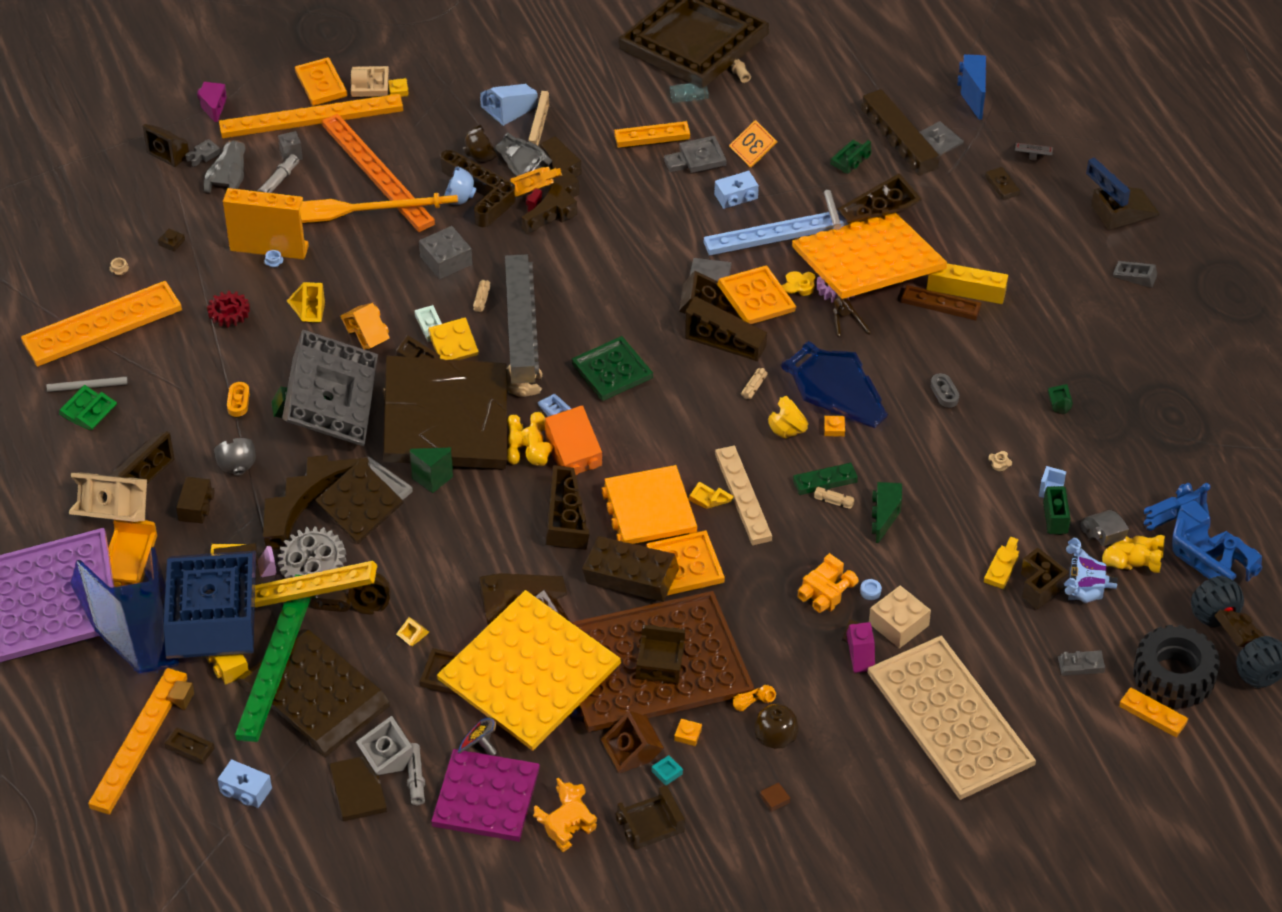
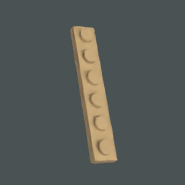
M735 445L716 449L715 456L731 495L734 496L733 500L751 544L757 545L772 541V534Z

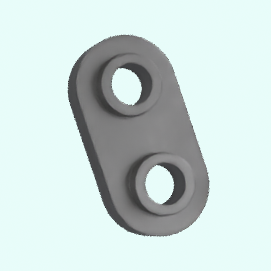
M941 373L934 375L931 379V389L939 403L944 407L956 406L959 402V392L950 377Z

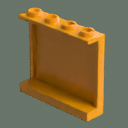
M228 188L223 199L230 251L266 255L270 250H277L281 253V257L305 259L309 244L308 241L304 240L300 209L303 197Z
M676 465L605 478V487H602L603 499L608 501L606 504L609 515L613 516L611 519L613 530L618 532L616 534L618 541L635 544L681 534L697 533V524Z

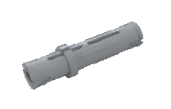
M293 154L289 155L283 164L277 166V170L257 192L272 193L285 177L290 176L292 169L299 163V159Z
M411 743L414 749L408 761L409 779L407 780V786L410 789L411 803L413 805H422L425 802L423 789L425 779L422 777L420 745Z

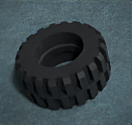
M1166 625L1165 628L1158 627L1153 632H1148L1138 645L1133 668L1135 683L1141 688V692L1144 695H1149L1150 698L1167 707L1168 705L1178 709L1181 706H1185V708L1192 707L1194 703L1197 705L1203 702L1204 698H1208L1212 689H1214L1220 666L1219 654L1211 641H1207V637L1204 634H1198L1196 629H1187L1183 625H1178V627H1173V625ZM1167 659L1179 660L1188 664L1193 671L1185 674L1173 673L1163 668L1159 662Z

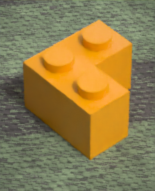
M373 303L358 306L340 316L348 333H356L363 350L370 349L390 338L388 327L382 322L380 311Z

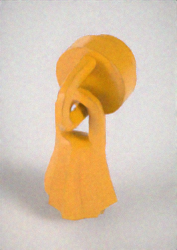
M763 685L751 692L738 694L733 699V706L737 711H744L749 705L758 700L764 703L772 702L776 698L775 689L769 685Z

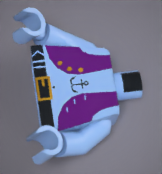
M1077 538L1069 540L1066 551L1069 554L1074 553V556H1072L1070 578L1064 583L1067 586L1065 593L1068 595V600H1080L1083 603H1089L1102 599L1104 588L1117 589L1118 577L1106 575V564L1089 556L1081 548V542Z

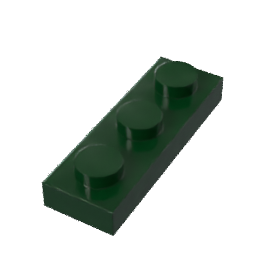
M850 462L793 475V482L800 496L815 492L817 487L826 490L857 483L858 476Z

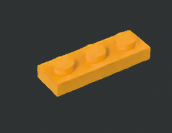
M1131 687L1119 704V707L1176 738L1188 721L1187 717Z

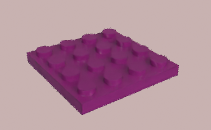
M453 749L432 818V827L520 842L540 764L463 751L459 754V750Z

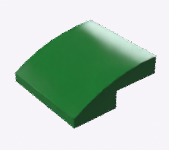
M84 385L59 410V415L80 427L93 430L117 405V402L103 392L97 394Z

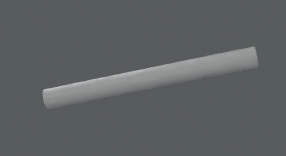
M127 377L47 384V392L81 389L84 385L89 388L127 385L128 380Z

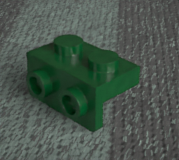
M852 140L831 158L830 164L849 174L853 169L858 168L861 162L870 157L872 152L871 141L867 140L862 145Z

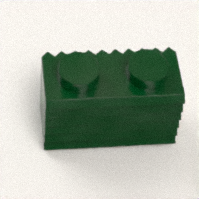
M1047 486L1043 500L1047 533L1067 534L1071 518L1066 487Z

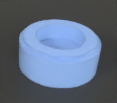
M873 579L863 581L860 586L861 596L867 600L879 598L882 589L881 584Z

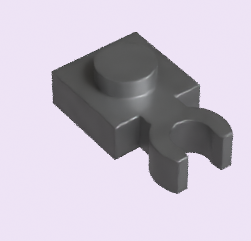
M208 139L194 147V151L188 152L186 154V161L191 160L192 166H197L201 160L207 162L220 155V148Z

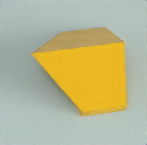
M303 282L288 298L287 302L302 321L322 322L325 305L323 283Z

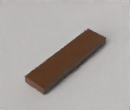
M906 285L901 298V303L975 321L981 309V302Z

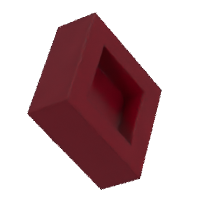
M535 188L532 194L527 196L526 205L528 206V212L542 202V190Z

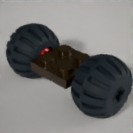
M1216 576L1206 580L1192 594L1191 608L1194 616L1207 626H1223L1237 646L1243 647L1237 656L1236 664L1240 677L1247 684L1256 688H1265L1278 682L1282 678V642L1274 637L1264 636L1252 624L1253 621L1249 615L1240 613L1244 606V595L1240 586L1235 581L1225 576Z

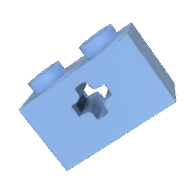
M750 171L716 180L715 196L723 209L758 199V184Z
M232 759L218 778L219 790L224 796L238 799L247 806L252 805L259 808L272 789L270 775Z

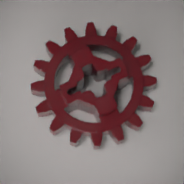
M230 291L227 294L220 292L219 297L214 295V300H209V305L207 306L209 319H212L213 324L219 322L220 327L223 324H226L227 327H230V324L237 326L238 321L243 323L244 318L249 317V301L245 299L244 294L238 296L237 291L234 294H231Z

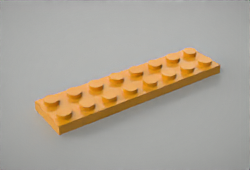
M163 281L23 335L21 340L38 367L182 310V306L167 282Z

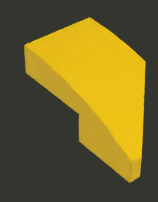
M699 482L688 500L707 509L729 503L734 496L720 488L714 491Z

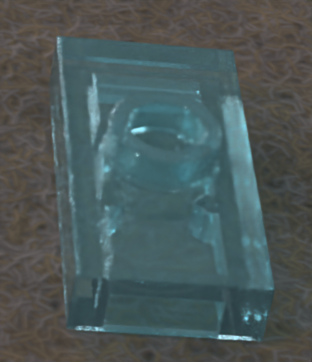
M692 83L670 86L673 103L708 99L709 97L706 86L703 89Z

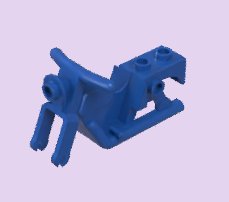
M1190 483L1181 484L1176 491L1177 499L1176 497H1171L1145 508L1144 514L1152 512L1146 516L1147 519L1144 521V526L1152 524L1146 527V530L1149 531L1177 518L1172 539L1173 553L1208 579L1216 576H1225L1234 580L1236 574L1231 571V568L1236 560L1246 569L1245 580L1247 582L1253 576H1257L1262 569V555L1257 550L1250 548L1240 538L1234 537L1227 531L1212 538L1209 537L1210 516L1207 505V492L1210 490L1209 483H1204L1195 491H1193ZM1223 554L1222 560L1220 562L1215 560L1218 556Z

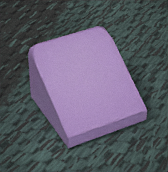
M270 546L266 547L258 559L261 577L276 575L275 560L272 547Z

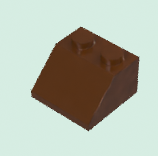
M628 711L601 738L619 773L650 763L664 749L647 716Z

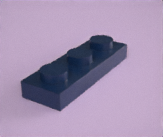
M1089 159L1086 174L1120 206L1127 205L1130 195L1129 188L1097 159Z

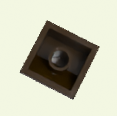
M149 124L143 125L148 154L173 167L178 166L186 159V154L189 152L188 141L161 127Z

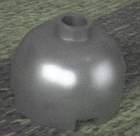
M236 438L233 439L234 443L227 444V441L218 444L214 449L215 458L218 466L223 471L233 473L234 475H242L254 464L256 453L255 445L251 439Z

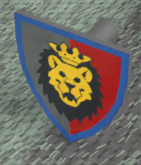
M493 718L481 719L462 741L458 751L459 754L476 742H479L488 755H495L497 751L489 742L491 733L495 731V720Z

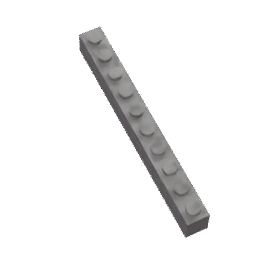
M528 254L505 255L511 384L534 383L535 374H539L533 265L532 262H528Z

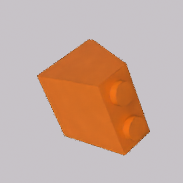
M583 406L545 418L546 442L553 445L551 454L558 466L572 467L576 475L602 466V451Z

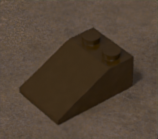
M694 271L683 283L679 312L686 314V310L696 296L741 319L717 285L718 281Z

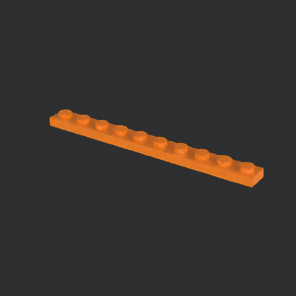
M338 113L322 120V126L390 201L415 199ZM423 206L397 208L418 232L435 225L434 218Z

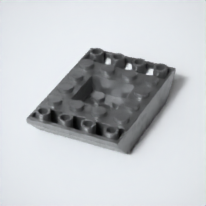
M302 330L292 360L282 419L304 428L364 446L378 354ZM324 396L329 397L331 401L324 399Z

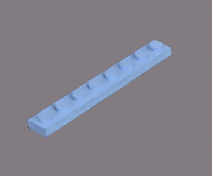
M837 211L841 227L851 224ZM826 212L704 237V244L708 254L714 255L813 235L820 231L832 230L834 227L830 213Z

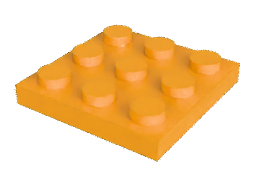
M767 265L719 278L717 285L742 320L749 324L792 313L796 309V305Z
M707 531L646 544L648 548L676 555L679 570L667 595L721 584L725 581Z

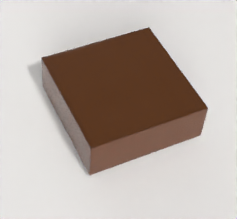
M779 782L760 791L761 799L771 812L790 803L791 798Z

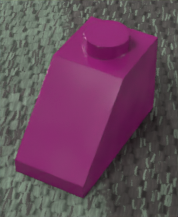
M203 82L202 88L198 90L197 98L200 100L201 108L214 122H218L227 99L225 84Z
M871 622L851 624L846 633L853 672H868V668L875 665V644Z

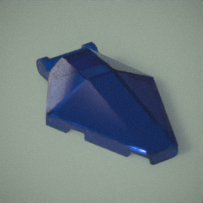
M807 341L794 356L781 363V368L793 375L803 401L876 428L889 415L881 404L882 399L869 375H865L862 369L863 364L856 352L822 350L812 342ZM807 354L812 355L799 367L795 365Z

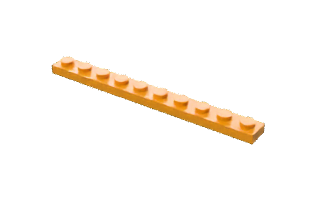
M400 94L221 120L219 125L222 138L321 124L322 120L337 113L343 120L401 112L403 111V104Z

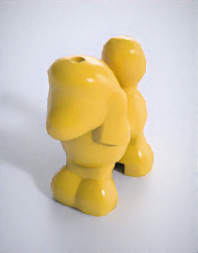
M540 412L531 414L530 427L525 429L523 424L520 423V417L517 415L508 416L507 426L509 428L507 442L509 448L507 449V461L512 465L517 464L520 460L518 449L526 446V457L531 464L535 466L546 465L548 455L553 450V445L549 442H543L542 431L545 430L544 415Z
M1157 535L1152 538L1144 536L1129 538L1126 536L1125 540L1112 543V546L1105 549L1102 555V562L1107 567L1112 566L1131 570L1133 567L1148 566L1152 572L1160 573L1165 536Z

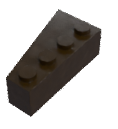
M696 296L686 310L685 339L758 362L767 346V332Z

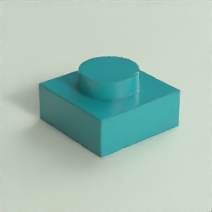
M669 755L652 766V772L664 785H668L683 774V769Z

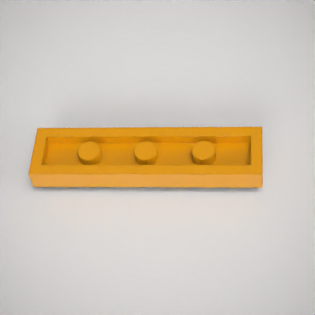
M687 121L614 130L618 148L690 139Z

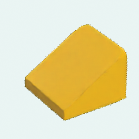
M408 617L397 632V635L410 646H414L429 631L417 621Z

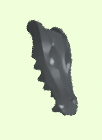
M508 132L503 137V140L495 146V149L503 156L504 160L508 163V167L516 176L544 167L552 162L539 146L530 141L526 142L523 139L515 138Z
M236 140L226 142L221 155L206 172L204 180L205 193L211 192L212 185L238 189L244 180L243 156L246 148L243 142Z

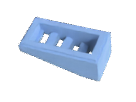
M556 394L538 402L539 407L548 417L571 409Z

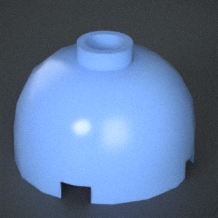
M456 166L453 172L454 176L450 179L444 196L458 195V203L448 204L462 205L468 198H473L476 188L473 187L474 180L472 175L468 171Z

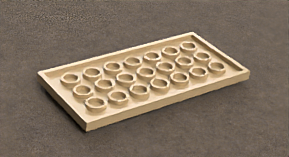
M942 635L868 668V674L960 800L1035 765V758Z

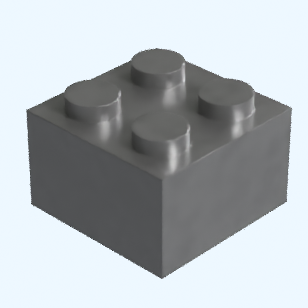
M453 226L419 240L420 257L439 280L472 265V248Z

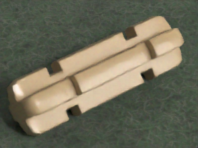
M481 280L473 304L475 312H482L484 310L490 289V282L488 280Z
M764 368L756 370L741 392L744 399H751L766 378L767 372Z
M817 487L814 493V498L821 501L825 499V502L838 506L842 504L843 507L851 509L854 505V498L848 495L844 497V494L831 490L825 491L821 487Z

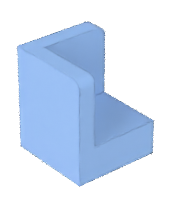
M1046 466L1041 480L1039 497L1044 498L1047 486H1064L1066 471Z

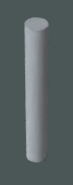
M825 190L824 196L835 230H839L841 223L830 190Z

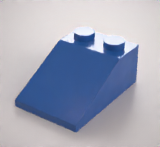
M964 54L963 62L959 64V73H962V75H958L957 86H961V95L977 118L982 120L986 92V56Z

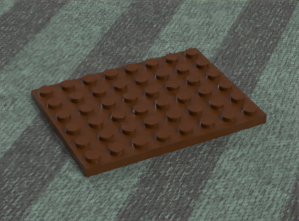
M713 591L571 622L621 658V664L578 705L588 732L613 727L628 711L652 718L734 699L738 694L755 690ZM643 625H656L685 630L679 684L635 678Z

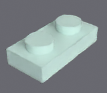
M433 305L415 310V317L427 342L431 341L428 328L442 324Z

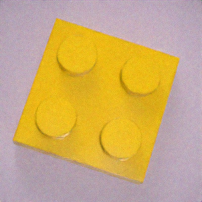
M466 317L428 328L434 349L440 355V359L462 360L478 355V349Z

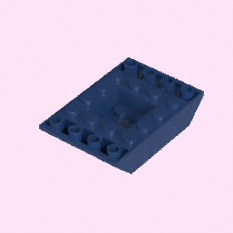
M256 551L170 556L167 559L164 610L166 659L254 653ZM206 590H214L211 594H205Z

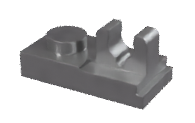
M1102 651L1064 652L1061 656H1058L1062 676L1105 672Z

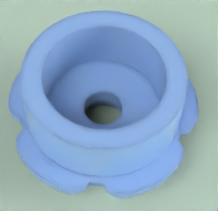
M270 250L265 255L266 259L264 262L270 267H278L283 262V257H281V253L277 250Z

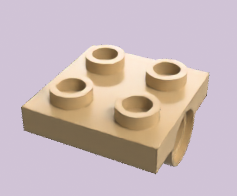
M352 67V97L388 96L389 67Z

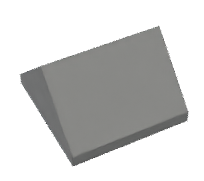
M392 716L356 741L377 775L404 771L414 749Z

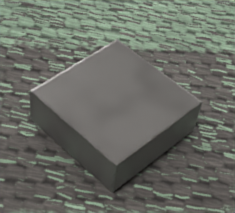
M682 152L664 155V161L669 172L687 169V162Z

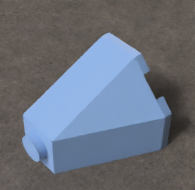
M527 84L493 87L480 93L481 107L503 126L538 107V94Z

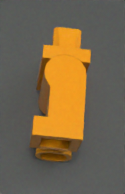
M829 553L819 567L803 578V584L798 590L797 597L803 602L812 598L814 600L812 606L819 613L826 609L831 612L835 608L834 605L840 603L842 592L847 587H854L858 584L859 580L857 575L851 570L843 573L844 563Z

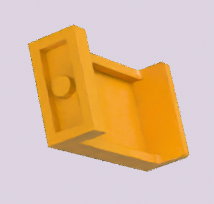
M114 519L115 529L108 548L114 589L142 585L157 538L155 523L147 520L133 522Z

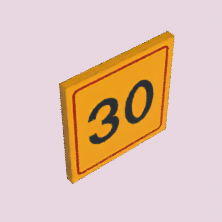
M755 120L729 146L751 168L777 141Z

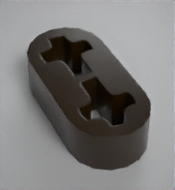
M334 591L312 596L310 604L318 610L346 612L350 609L351 599H348V594L345 592Z

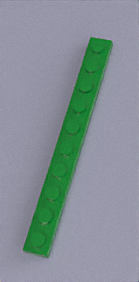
M312 596L285 601L235 733L236 740L258 742Z

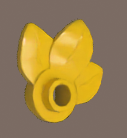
M793 271L786 274L787 283L781 286L786 293L798 292L802 296H807L813 293L816 278L811 272L801 274L800 272Z

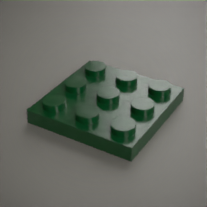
M623 336L572 358V365L602 401L653 378L651 369Z

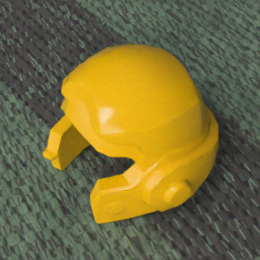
M788 396L780 397L778 402L780 413L772 412L768 418L771 430L777 436L785 439L805 433L808 429V421Z

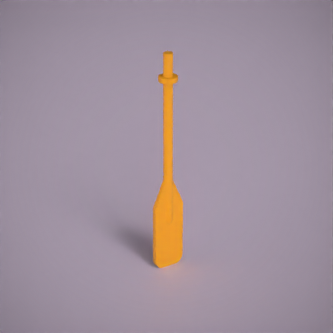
M434 193V197L359 204H350L333 199L303 201L300 209L302 223L330 221L354 211L435 205V208H440V204L458 203V195L439 197V193Z

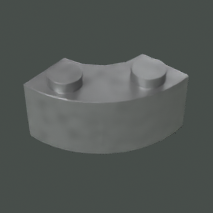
M1112 510L1085 517L1080 522L1081 530L1083 533H1086L1088 539L1096 538L1102 547L1125 540L1129 530L1124 520Z

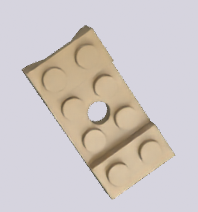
M82 472L71 473V478L78 484L77 502L69 510V514L133 522L145 521L147 479L112 477ZM104 492L107 494L106 502L103 500Z

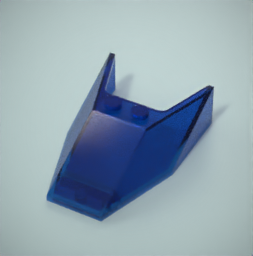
M155 547L150 549L144 569L149 581L119 587H109L81 560H76L70 585L93 629L138 673L178 666L179 658L166 659L164 637L166 585Z

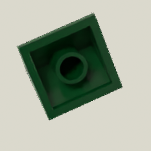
M451 447L410 449L412 479L431 493H434L453 478Z

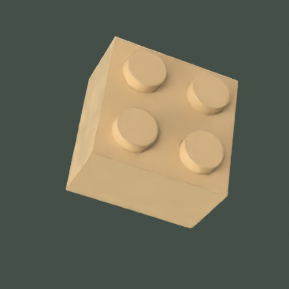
M900 585L870 608L869 622H871L872 627L895 646L901 648L929 626L931 610Z

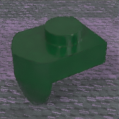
M1064 384L1048 388L1047 392L1053 411L1059 414H1066L1070 411L1073 401L1068 385Z

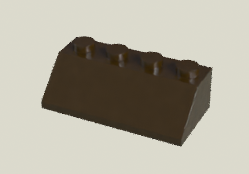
M165 431L154 435L135 453L131 454L121 466H118L110 476L147 479V484L150 483L175 460L170 432ZM106 492L103 494L104 501H107Z

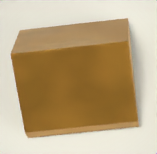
M177 680L167 699L182 710H185L194 695L193 683Z

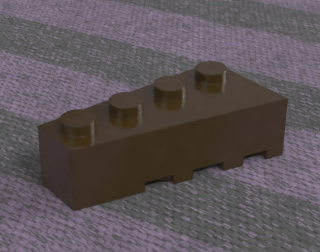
M553 466L545 545L587 550L590 534L586 526V517L583 513L582 500L578 492L579 487L575 470L572 467Z

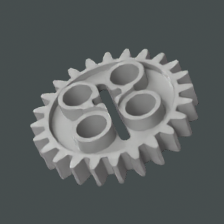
M316 526L311 532L308 527H306L305 533L298 530L297 537L291 534L292 541L285 540L286 547H280L282 554L278 555L280 560L278 565L285 579L295 577V574L307 575L344 567L343 563L347 561L345 557L346 551L339 536H334L332 530L326 533L324 527L319 532Z

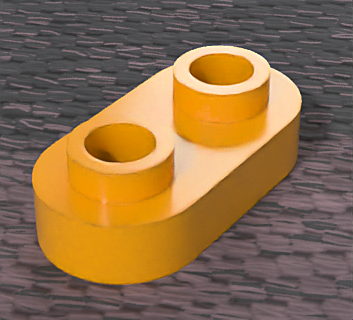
M236 382L229 388L227 410L231 416H243L248 410L250 391L246 383Z

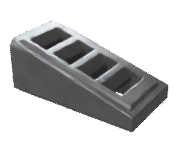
M1118 261L1113 277L1142 286L1153 287L1157 277L1156 265Z

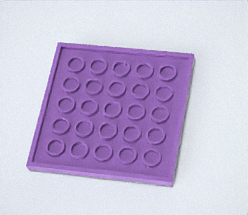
M104 528L0 555V662L120 630L107 535Z

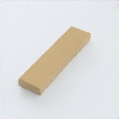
M548 91L541 92L529 141L537 146L540 142L549 108Z

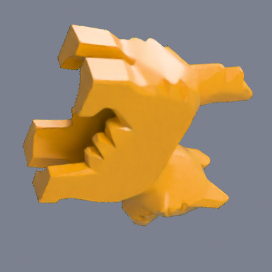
M557 778L558 786H556V790L559 793L562 806L551 814H547L538 806H534L533 817L537 818V821L545 826L548 836L556 842L557 847L562 852H565L572 847L569 840L573 837L572 834L578 831L579 828L587 834L596 829L597 817L589 812L581 800V797L586 792L583 784L563 783L561 779Z

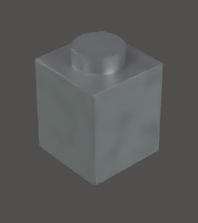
M296 131L278 135L279 148L283 160L285 161L291 154L295 155L297 159L302 160L301 142Z

